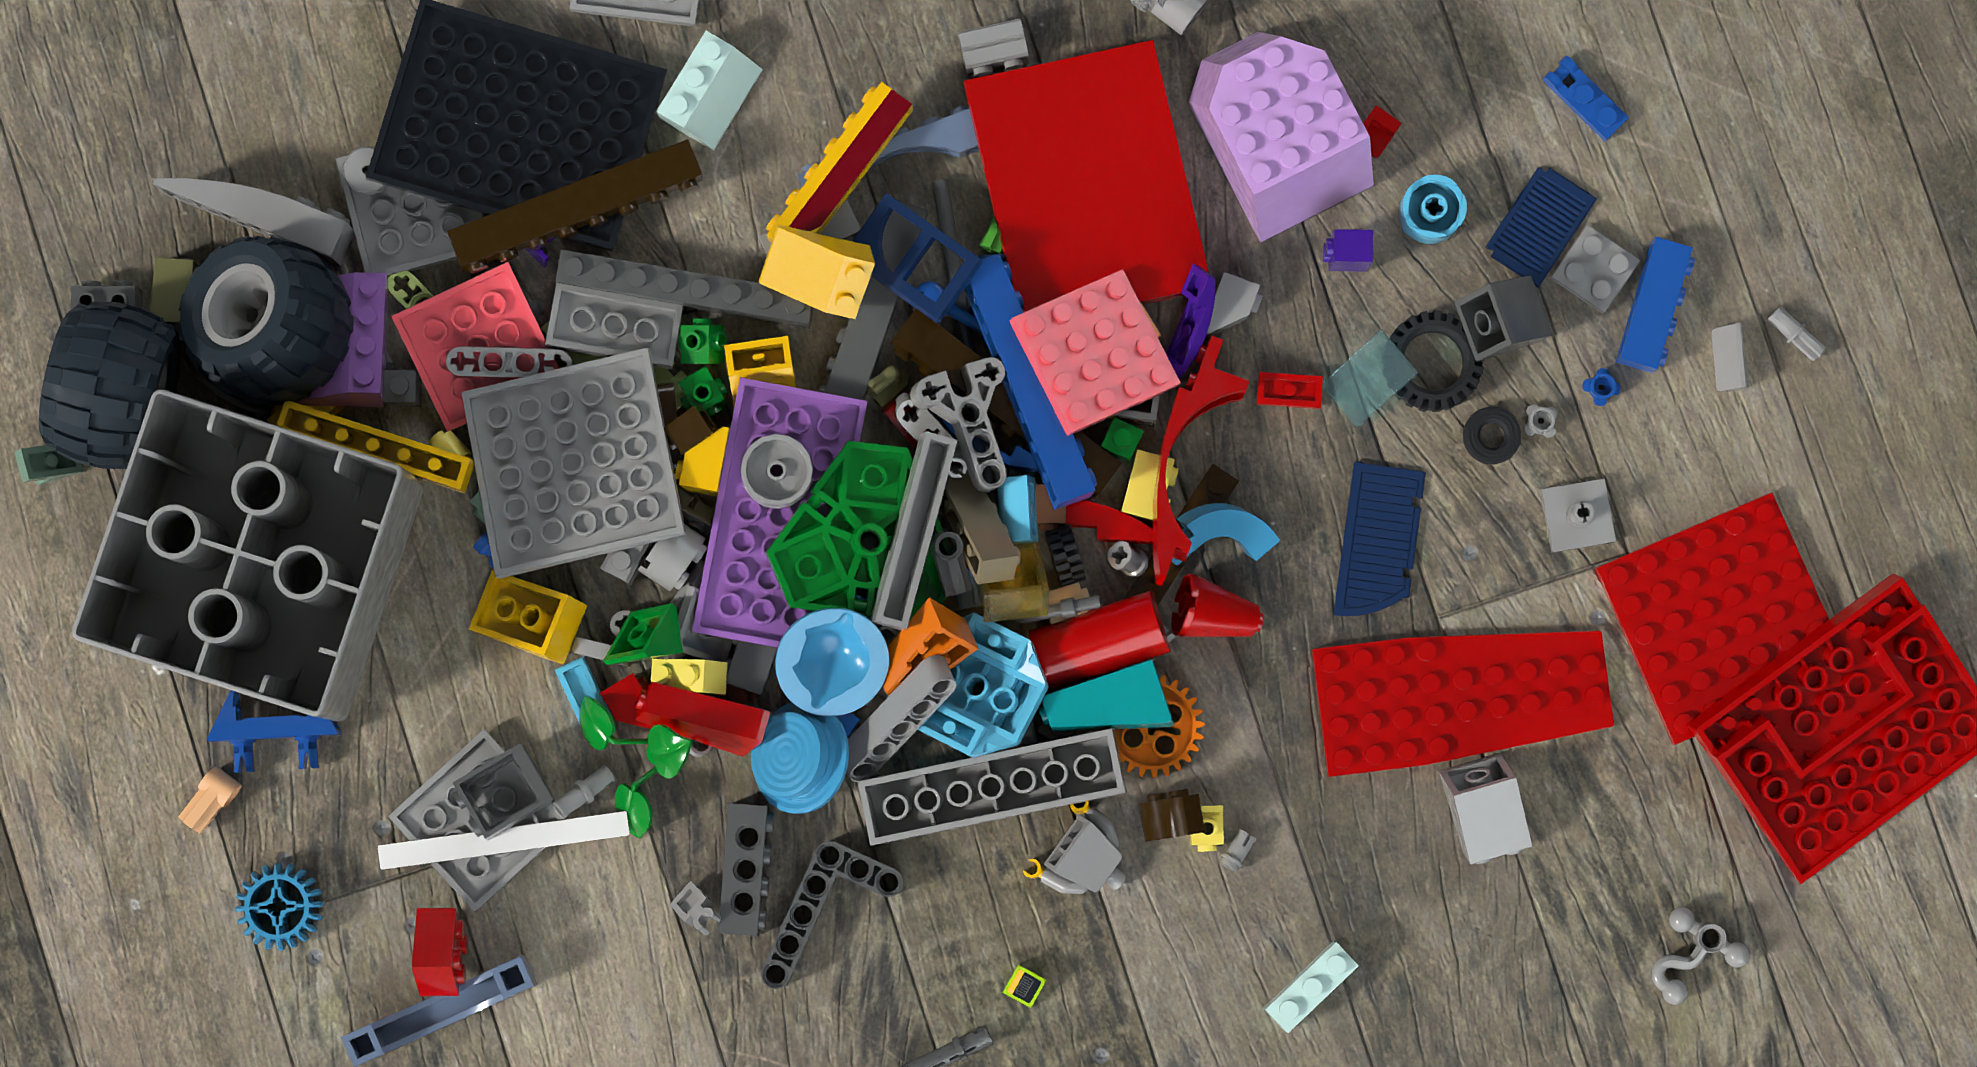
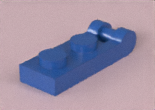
M1564 56L1558 62L1559 67L1554 72L1549 71L1543 77V80L1605 142L1629 117L1579 69L1578 65L1570 57ZM1567 76L1575 81L1569 88L1562 82Z

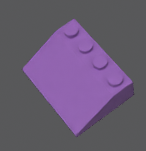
M354 272L337 275L351 300L349 310L354 317L353 333L350 334L348 342L349 350L344 361L340 362L334 371V376L324 387L319 386L306 399L292 402L308 406L384 407V370L386 368L389 308L387 274Z

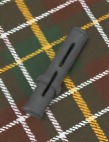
M984 1025L960 1038L956 1036L952 1038V1042L899 1067H945L959 1060H962V1062L968 1060L969 1055L994 1043L988 1029Z

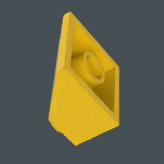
M721 427L685 452L684 460L678 461L675 478L680 479L679 485L686 491L718 497L730 428Z

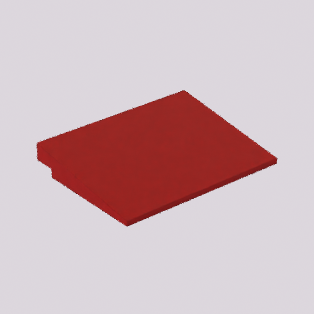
M1153 40L987 75L963 82L1004 258L1011 269L1012 280L1010 281L1014 291H1019L1024 302L1023 313L1122 269L1142 305L1182 296V288L1193 264L1199 265L1209 273Z
M1892 573L1686 725L1797 882L1802 884L1977 755V686L1925 605L1918 602L1903 577Z

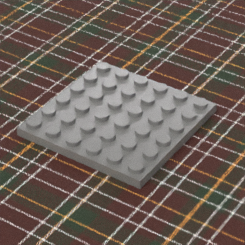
M648 347L461 392L494 572L498 579L686 535L667 433L664 430L665 423L651 352Z

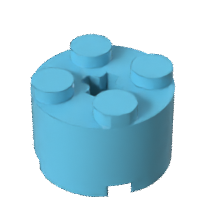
M1427 175L1422 177L1407 189L1401 199L1399 220L1402 229L1411 238L1424 244H1437L1446 241L1463 223L1467 212V201L1460 188L1452 179L1443 175ZM1430 203L1435 204V210L1440 211L1435 216L1430 215V211L1426 209Z

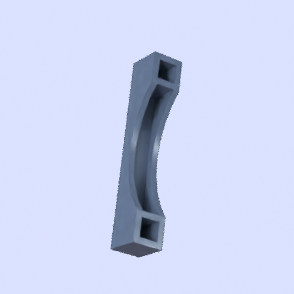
M962 105L951 110L950 116L940 120L938 116H934L920 123L921 127L909 131L908 128L899 129L869 170L892 157L907 153L935 152L962 158L978 152L979 148L970 109L967 105ZM814 163L801 168L802 173L797 174L801 188L807 181L804 178L805 174Z
M519 956L465 981V984H460L459 996L430 997L341 1037L353 1067H357L538 985L526 956Z

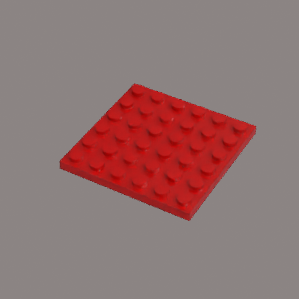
M1772 492L1595 568L1673 745L1695 737L1686 724L1829 620Z

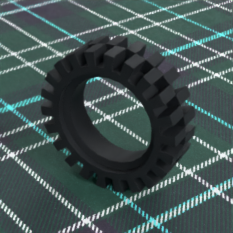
M1437 310L1428 313V311L1421 312L1419 315H1413L1401 323L1386 343L1382 363H1384V377H1387V385L1390 390L1393 389L1396 393L1395 396L1399 400H1404L1406 402L1405 405L1411 408L1414 406L1423 412L1426 410H1431L1432 412H1439L1444 409L1449 410L1462 403L1478 386L1479 379L1484 370V360L1476 362L1461 320L1455 318V315L1452 313L1443 314L1442 311ZM1425 333H1439L1449 337L1456 343L1462 356V370L1459 378L1453 385L1443 390L1433 391L1419 387L1410 379L1404 366V355L1407 346L1415 337Z

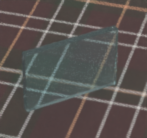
M1380 330L1329 378L1325 379L1322 387L1357 428L1362 426L1370 416L1411 379H1414L1418 372L1386 333Z

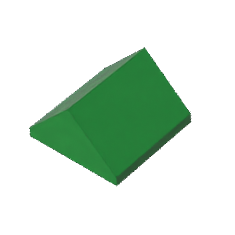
M670 603L630 612L603 662L606 665L621 664L683 653L676 606Z

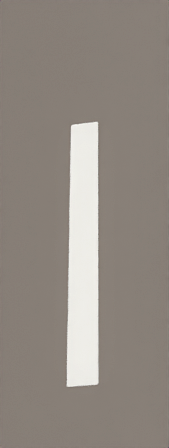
M627 812L510 827L490 840L485 839L483 835L477 837L472 832L379 845L380 869L628 836Z

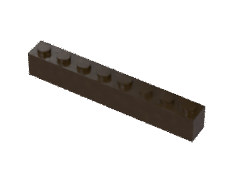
M687 139L448 230L447 233L462 272L469 270L473 274L488 268L487 263L497 259H500L501 262L511 260L519 255L517 251L530 247L531 250L540 249L548 245V240L559 235L561 239L571 237L579 232L578 228L590 224L591 227L600 226L608 222V217L619 212L621 216L631 214L639 209L638 205L650 201L651 204L660 203L668 199V194L679 189L681 193L691 191L699 186L697 182L702 181L703 174Z
M917 309L914 310L890 343L895 347L893 349L894 353L907 362L911 359L921 366L919 371L925 377L946 371L953 392L960 397H965L967 392L960 368L968 363L983 359ZM984 370L975 378L981 376L991 378L993 373L992 371ZM1001 382L995 386L987 410L988 418L998 424L996 429L1009 439H1012L1014 436L1023 443L1022 449L1031 453L1005 387ZM1078 431L1073 433V436L1081 441L1085 453L1082 457L1087 468L1092 469L1095 475L1097 485L1094 486L1096 491L1092 496L1096 497L1101 493L1122 463L1082 432Z

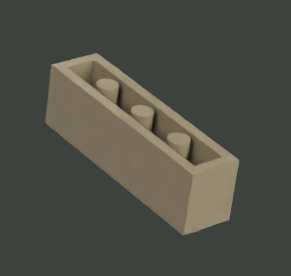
M966 470L965 474L961 471L962 477L953 478L948 475L939 509L950 531L960 536L963 542V557L977 584L1014 579L1016 567L1020 564L1021 560L1020 551L1017 546L1013 545L1006 524H1002L995 503L991 502L986 492L979 491L974 487L968 470Z

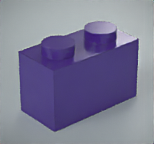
M1334 229L1330 238H1326V243L1323 244V262L1329 263L1328 271L1367 272L1373 263V230Z

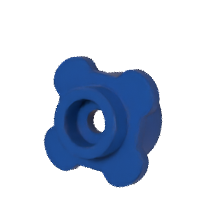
M1605 368L1598 369L1592 379H1586L1582 384L1583 390L1589 392L1594 398L1593 402L1596 406H1604L1608 398L1612 395H1618L1621 391L1620 384L1615 382L1609 370ZM1600 384L1604 385V390L1599 389Z

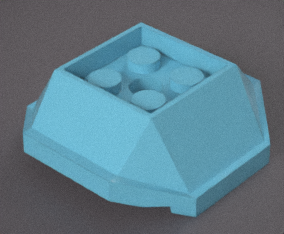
M971 613L963 618L966 619L979 649L951 669L957 684L955 691L918 730L975 758L1019 745L1049 686L1031 640L976 613ZM984 681L985 687L983 692L974 696V685Z

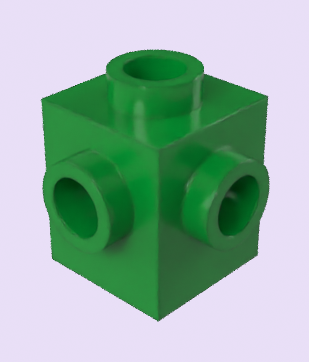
M693 319V325H681V333L678 337V345L681 349V364H723L724 345H727L724 325H712V319Z
M706 366L678 381L685 394L680 400L686 411L693 406L702 405L711 419L723 412L722 407L727 405L723 396L727 395L728 392L719 377L713 380ZM708 394L706 398H700L701 395Z

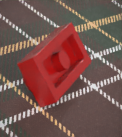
M1259 372L1256 405L1321 409L1323 376Z

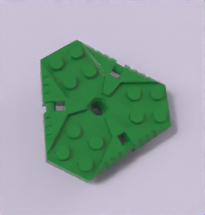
M847 441L810 491L811 497L806 503H801L765 552L789 608L816 611L837 607L864 613V616L871 617L913 463L908 448ZM822 502L831 508L825 517L817 512ZM938 517L932 534L937 531H944ZM864 532H872L876 537L877 543L872 550L865 549L860 543L861 535ZM947 537L943 538L939 543V550L943 555L951 550ZM929 551L927 552L909 621L928 598L940 604L946 599L942 592L934 559ZM856 588L866 589L865 600L855 599Z

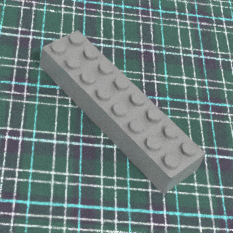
M1112 728L858 781L870 846L1127 793L1116 735Z

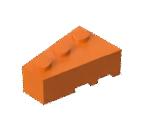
M928 598L908 622L907 629L901 630L888 646L889 667L883 683L886 694L890 695L929 656L942 655L945 657L951 670L979 648L966 619L933 599Z

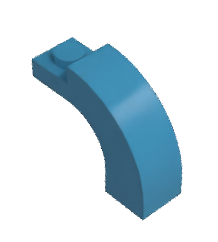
M1213 503L1202 505L1184 513L1177 519L1184 527L1182 531L1192 542L1187 557L1212 538L1230 537L1237 542L1246 555L1257 561L1280 541L1278 536L1265 522L1247 510L1231 504ZM1175 558L1172 559V562L1177 566L1182 562Z

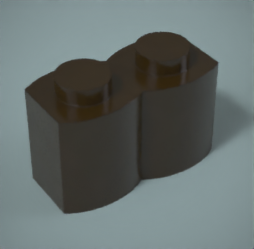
M1188 789L1169 792L1170 798L1168 799L1166 793L1148 795V802L1139 804L1145 842L1204 833L1205 828L1199 794L1189 795Z

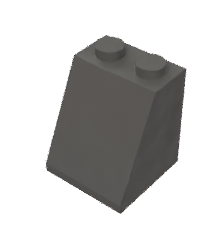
M1531 275L1489 283L1454 301L1476 362L1536 344L1553 336L1549 319L1544 312L1538 290L1534 285Z

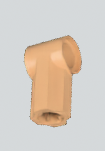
M214 766L201 780L198 792L178 817L191 829L202 834L221 808H225L236 797L242 785L218 766Z

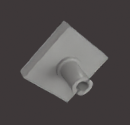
M1605 479L1540 490L1551 553L1616 542Z

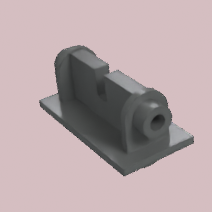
M677 487L684 524L709 541L715 509L700 500L694 509L690 508L689 505L694 497Z

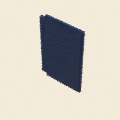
M1538 167L1486 245L1488 250L1493 251L1490 257L1520 277L1531 275L1534 285L1539 288L1597 198L1550 167L1546 172L1541 167Z

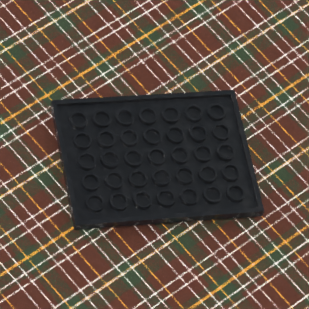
M420 0L369 164L366 180L485 215L496 213L642 157L667 69L437 1ZM619 212L609 216V221L600 226L591 227L588 224L580 227L577 234L567 239L614 252L624 216H621Z

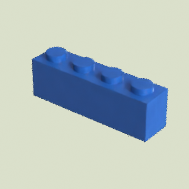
M1655 237L1650 242L1615 361L1616 363L1649 373L1656 371L1658 366H1664L1668 355V349L1664 348L1667 336L1672 337L1677 324V318H1674L1673 314L1676 305H1682L1686 293V288L1682 287L1685 275L1690 276L1695 262V258L1690 257L1693 247L1660 237Z

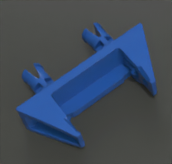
M231 690L209 733L207 741L230 742V744H233L234 773H242L243 761L245 762L246 772H255L253 743H256V740L295 738V740H298V769H307L308 755L311 768L315 769L319 768L317 739H320V736L342 735V731L336 721L310 715L302 717L300 715L244 718L242 720L239 693Z

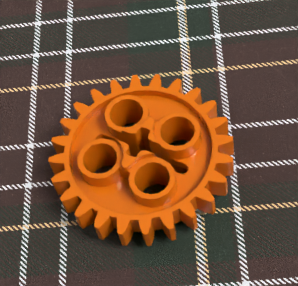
M1162 675L1160 683L1168 706L1174 705L1178 707L1181 712L1180 720L1170 727L1179 729L1181 731L1180 735L1156 730L1154 735H1149L1148 728H1134L1141 733L1142 743L1137 747H1130L1124 741V734L1131 729H1114L1121 764L1124 761L1129 763L1127 767L1128 773L1134 767H1138L1139 777L1141 778L1146 770L1151 771L1153 779H1156L1159 769H1162L1166 777L1169 776V766L1173 765L1176 770H1182L1179 761L1183 759L1190 763L1192 760L1187 752L1189 750L1193 752L1199 751V748L1193 744V741L1203 740L1204 738L1203 735L1196 732V728L1205 726L1204 722L1196 721L1195 718L1203 713V710H1193L1192 708L1197 698L1194 697L1187 700L1185 696L1189 688L1186 687L1179 692L1176 689L1178 685L1177 679L1170 686L1166 685V675ZM1163 736L1170 738L1174 744L1173 751L1167 755L1160 754L1155 747L1156 740Z

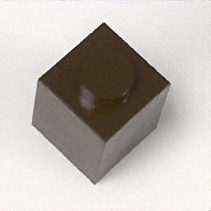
M698 405L691 407L664 427V430L668 435V443L672 450L684 455L685 452L716 432L718 428L704 407Z

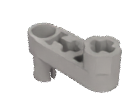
M902 393L897 397L895 409L897 419L917 442L920 434L924 433L928 428L932 431L939 429L938 435L956 439L929 409L922 410L914 406L916 410L914 414L911 415L909 412L905 414V406L910 405L911 408L914 406L910 394ZM958 441L952 461L959 463L951 465L948 474L953 478L962 477L960 472L962 471L965 474L967 470Z

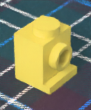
M1223 805L1201 806L1203 822L1211 823L1213 832L1210 835L1203 833L1190 835V845H1198V852L1217 851V845L1224 844Z

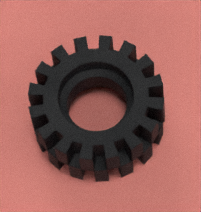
M1070 525L1045 532L1049 552L1061 587L1085 581L1084 567Z

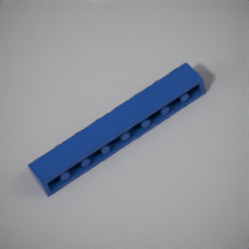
M999 254L982 259L984 262L965 287V292L991 356L1001 361L1005 367V376L1002 383L1054 510L1090 498L1096 491L1094 486L1097 485L1092 469L1086 467L1082 458L1085 455L1083 445L1078 438H1074L1073 434L1066 435L1009 322L1012 317L1022 314V309H1024L1022 296L1019 291H1014L1010 281L1012 280L1011 269L1006 261L1002 262Z

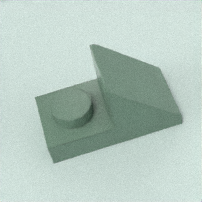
M43 445L21 448L14 452L22 483L35 481L37 485H41L84 472L82 464L58 454L54 447Z

